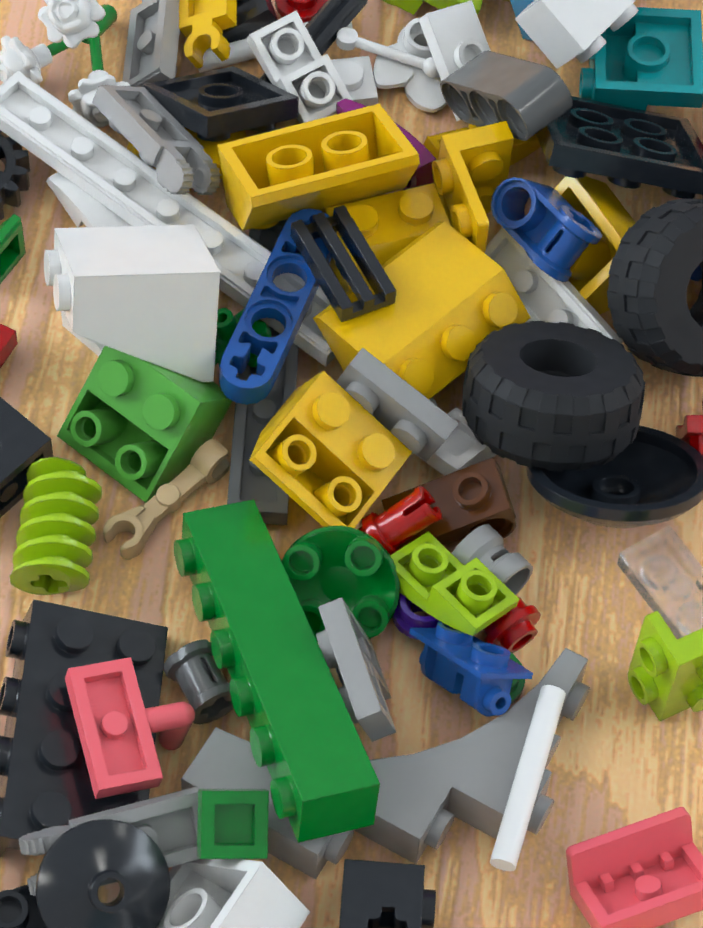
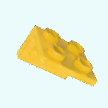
M507 121L441 135L439 160L432 162L435 188L451 226L484 253L486 251L489 220L486 214L492 211V195L497 186L508 179L514 137Z

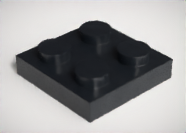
M234 66L143 84V87L182 126L197 133V137L205 141H224L231 137V133L243 130L269 131L275 128L276 123L298 118V96Z

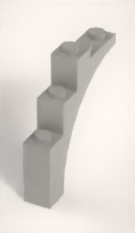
M565 648L539 684L503 715L460 739L415 754L370 760L380 782L374 825L298 843L288 818L279 819L275 812L270 791L272 778L267 766H257L249 741L215 727L181 778V788L185 790L197 786L200 789L268 790V853L314 879L318 877L327 861L336 865L341 860L350 845L354 831L414 864H417L427 845L436 850L439 848L449 832L455 817L496 839L541 687L553 685L561 688L566 693L557 727L563 716L573 721L583 706L590 690L589 686L582 683L588 659ZM557 734L554 735L527 828L528 831L535 835L543 826L554 803L553 799L546 796L552 774L546 767L561 740V737Z

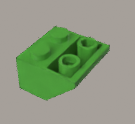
M104 346L57 437L146 503L156 495L160 486L169 484L190 464L193 455L201 445L213 438L233 401L228 399L221 391V387L214 382H200Z

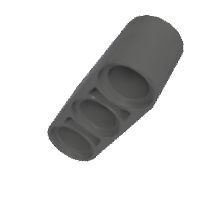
M489 50L483 51L440 83L445 101L461 120L479 127L507 121L513 137L522 141H527L573 106L570 91L553 69L545 65Z

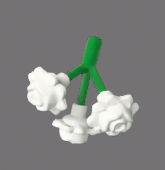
M44 0L48 6H44L39 10L38 18L47 27L48 39L53 43L48 46L41 43L30 49L23 45L18 37L10 38L7 35L2 37L0 80L4 83L14 73L19 71L40 86V83L43 81L41 68L52 63L54 55L68 48L74 49L81 42L89 44L92 72L88 75V79L83 78L78 82V89L71 90L68 93V100L72 103V110L96 127H105L109 125V120L92 103L98 86H130L128 82H116L115 77L108 74L103 68L100 36L117 20V12L113 6L109 4L100 5L97 0Z

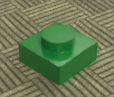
M198 789L197 857L200 859H268L269 791L266 789Z

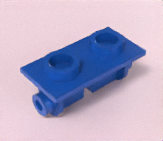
M441 621L437 622L436 628H410L409 634L425 644L424 650L419 657L423 675L450 693L460 694L459 699L484 716H499L509 709L511 705L510 690L513 679H532L533 672L510 659L511 653L504 647L485 643L477 637L458 631Z

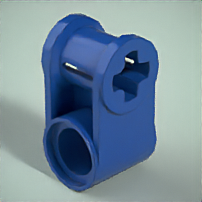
M512 177L498 185L492 195L491 210L496 222L524 248L528 257L535 265L558 281L567 282L572 276V271L570 270L572 265L589 244H597L602 238L600 230L587 217L575 210L551 186ZM531 198V207L525 216V204Z

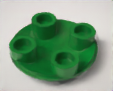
M347 526L317 528L297 539L281 560L316 640V633L325 630L318 607L338 598H343L369 639L382 633L395 613L400 595V582L395 571L396 565L384 546L361 530Z

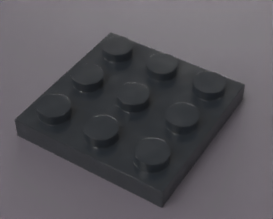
M571 96L573 102L571 109L536 133L548 165L553 166L554 171L564 176L584 178L586 173L606 176L613 184L630 189L640 188L641 183L662 187V190L667 194L682 199H693L696 194L703 195V144L686 118Z

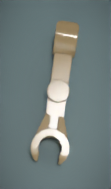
M215 439L206 441L193 455L190 466L169 484L160 486L156 495L143 506L140 505L108 519L103 528L104 541L109 543L120 532H131L134 536L121 546L120 555L123 559L127 560L137 557L142 552L159 521L169 513L177 511L181 506V502L205 482L209 484L215 483L228 472L230 467L226 459L228 457V450Z

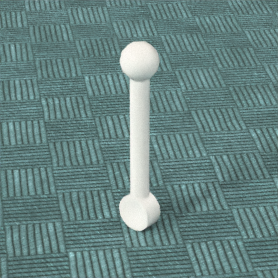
M350 27L341 28L337 32L336 44L342 50L349 51L356 47L423 69L425 75L430 78L439 77L433 57L424 59L360 38L357 31Z

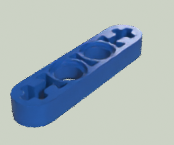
M303 209L293 213L288 218L224 351L220 364L219 384L225 396L235 403L245 405L258 403L271 392L316 294L319 283L303 256L299 254L300 251L290 235L292 222L302 219L305 225L312 223V216L321 213L322 211ZM321 237L314 239L329 264L332 256ZM292 273L301 277L305 285L298 291L288 292L279 289L273 280L280 274ZM272 318L279 321L285 330L276 337H263L253 330L252 325L259 319ZM251 352L258 356L256 374H251L247 381L237 378V373L245 371Z

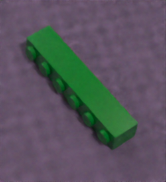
M255 500L183 513L182 539L174 541V556L177 569L182 577L190 576L193 584L192 601L194 610L200 622L208 621L212 630L210 635L211 649L217 667L219 669L227 667L231 677L230 695L234 710L238 717L247 716L251 726L250 745L254 760L258 767L267 766L271 775V798L279 819L288 818L298 843L374 825L380 782Z

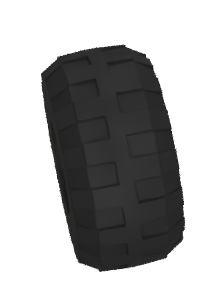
M676 199L667 201V203L653 207L645 212L621 239L609 270L608 308H610L613 319L612 324L618 337L624 341L628 350L638 359L668 372L703 377V199ZM700 265L702 288L697 301L689 310L687 305V287L692 273Z
M530 321L523 324L514 323L504 326L499 331L494 330L470 353L463 384L462 412L468 427L472 430L477 440L482 445L488 446L492 453L501 458H508L519 465L530 468L532 466L545 468L548 471L591 469L595 465H604L612 461L629 444L633 443L641 420L646 381H644L643 371L632 353L627 352L623 344L614 338L610 339L602 335L599 331L590 328L585 329L564 322Z

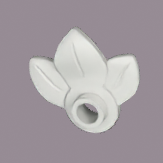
M421 17L411 20L400 31L397 43L388 46L424 59L432 57L418 20ZM377 55L373 68L377 88L391 89L404 87L409 101L418 109L430 113L437 112L447 105L441 92L440 76L430 78L425 75L423 69Z

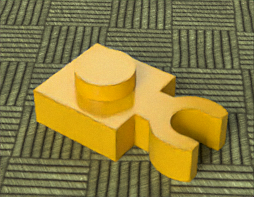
M179 0V29L187 38L184 44V54L197 69L202 68L204 62L203 55L210 47L221 61L227 60L231 48L229 42L223 36V30L237 26V0Z

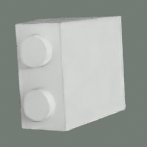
M195 224L54 229V250H45L44 253L45 282L47 286H53L56 311L65 312L73 334L200 382H214L220 270Z

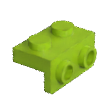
M655 611L644 617L629 666L628 681L637 700L643 705L649 704L659 721L665 720L690 707L693 712L703 710V628L676 639L661 614Z

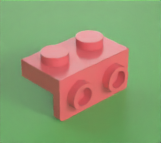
M684 807L672 809L571 845L566 850L570 896L591 928H655L703 910V855L693 843L691 816Z

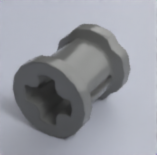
M203 639L186 644L170 655L165 661L163 670L166 676L173 681H177L187 701L195 710L194 724L210 723L234 709L230 695V683H228L221 669L215 663L211 642Z

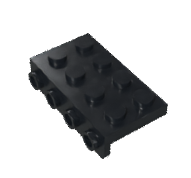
M34 599L23 621L13 620L6 645V657L15 658L13 677H5L0 690V715L7 716L4 736L0 735V857H2L6 848L20 850L18 840L22 836L27 835V833L53 826L69 825V820L149 799L150 789L95 799L65 676L68 668L131 657L144 707L159 706L168 627ZM153 733L152 737L155 745L156 733Z

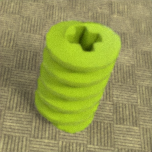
M59 457L42 458L33 462L27 469L28 484L23 492L24 506L20 511L21 526L16 534L17 549L13 553L14 570L10 574V583L21 591L35 595H53L84 589L90 581L89 572L84 568L88 567L93 560L92 550L88 546H91L96 540V531L91 525L99 519V509L95 504L102 498V487L95 480L86 477V471L83 467L71 460Z

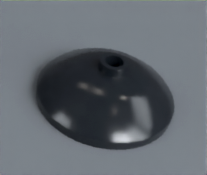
M640 425L633 443L629 444L612 461L604 465L598 464L591 469L579 471L576 469L548 471L545 468L527 467V476L531 485L547 502L569 515L599 526L635 528L662 523L683 515L703 500L702 454L687 442L671 434Z

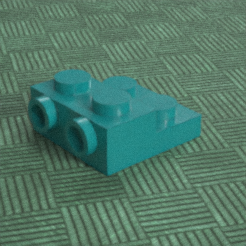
M637 7L639 11L615 32L608 27L601 34L607 41L606 44L589 58V68H581L579 98L645 111L647 105L702 108L703 41L701 10Z

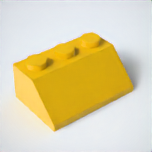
M380 103L217 145L226 205L242 231L252 228L267 229L273 227L279 221L288 219L299 210L316 209L325 213V208L403 189L407 186L420 164L419 153Z
M446 221L437 222L381 265L396 289L394 304L344 322L340 321L330 304L313 317L343 371L363 347L427 399H431L466 370L470 353L475 350L476 345L481 343L487 335L494 330L499 331L503 329L506 325L514 323L523 324L531 318L504 268ZM364 278V281L366 282V284H367V286L369 287L370 291L372 292L373 295H375V293H374L373 289L371 288L370 284L368 283L367 279ZM352 289L346 292L351 303L358 301Z

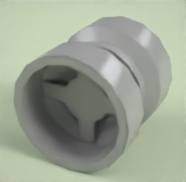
M484 524L474 529L451 553L463 565L477 557L515 595L528 582L533 572V566L520 553H509L504 548L503 537L489 524Z

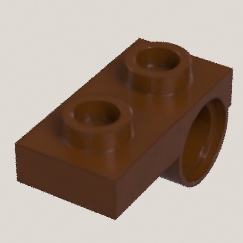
M495 458L486 459L419 485L423 486L436 502L430 505L432 509L436 506L439 507L442 519L432 523L399 545L400 549L428 531L445 546L464 539L474 529L484 524H489L503 539L509 536L516 527V515L500 466ZM417 487L381 500L384 511L414 492V489Z

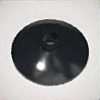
M112 819L84 822L62 834L45 854L36 879L37 906L47 928H156L164 916L170 896L169 869L158 845L139 828L126 822ZM107 879H116L120 886L117 898L112 902L102 903L98 898L100 884Z

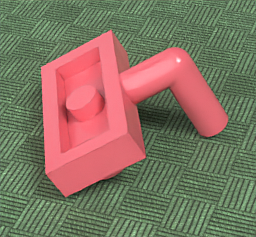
M131 657L68 668L65 682L95 799L159 787L163 775L152 734L159 732L158 740L163 748L167 750L178 749L182 745L195 719V710L192 705L187 702H176L145 708Z

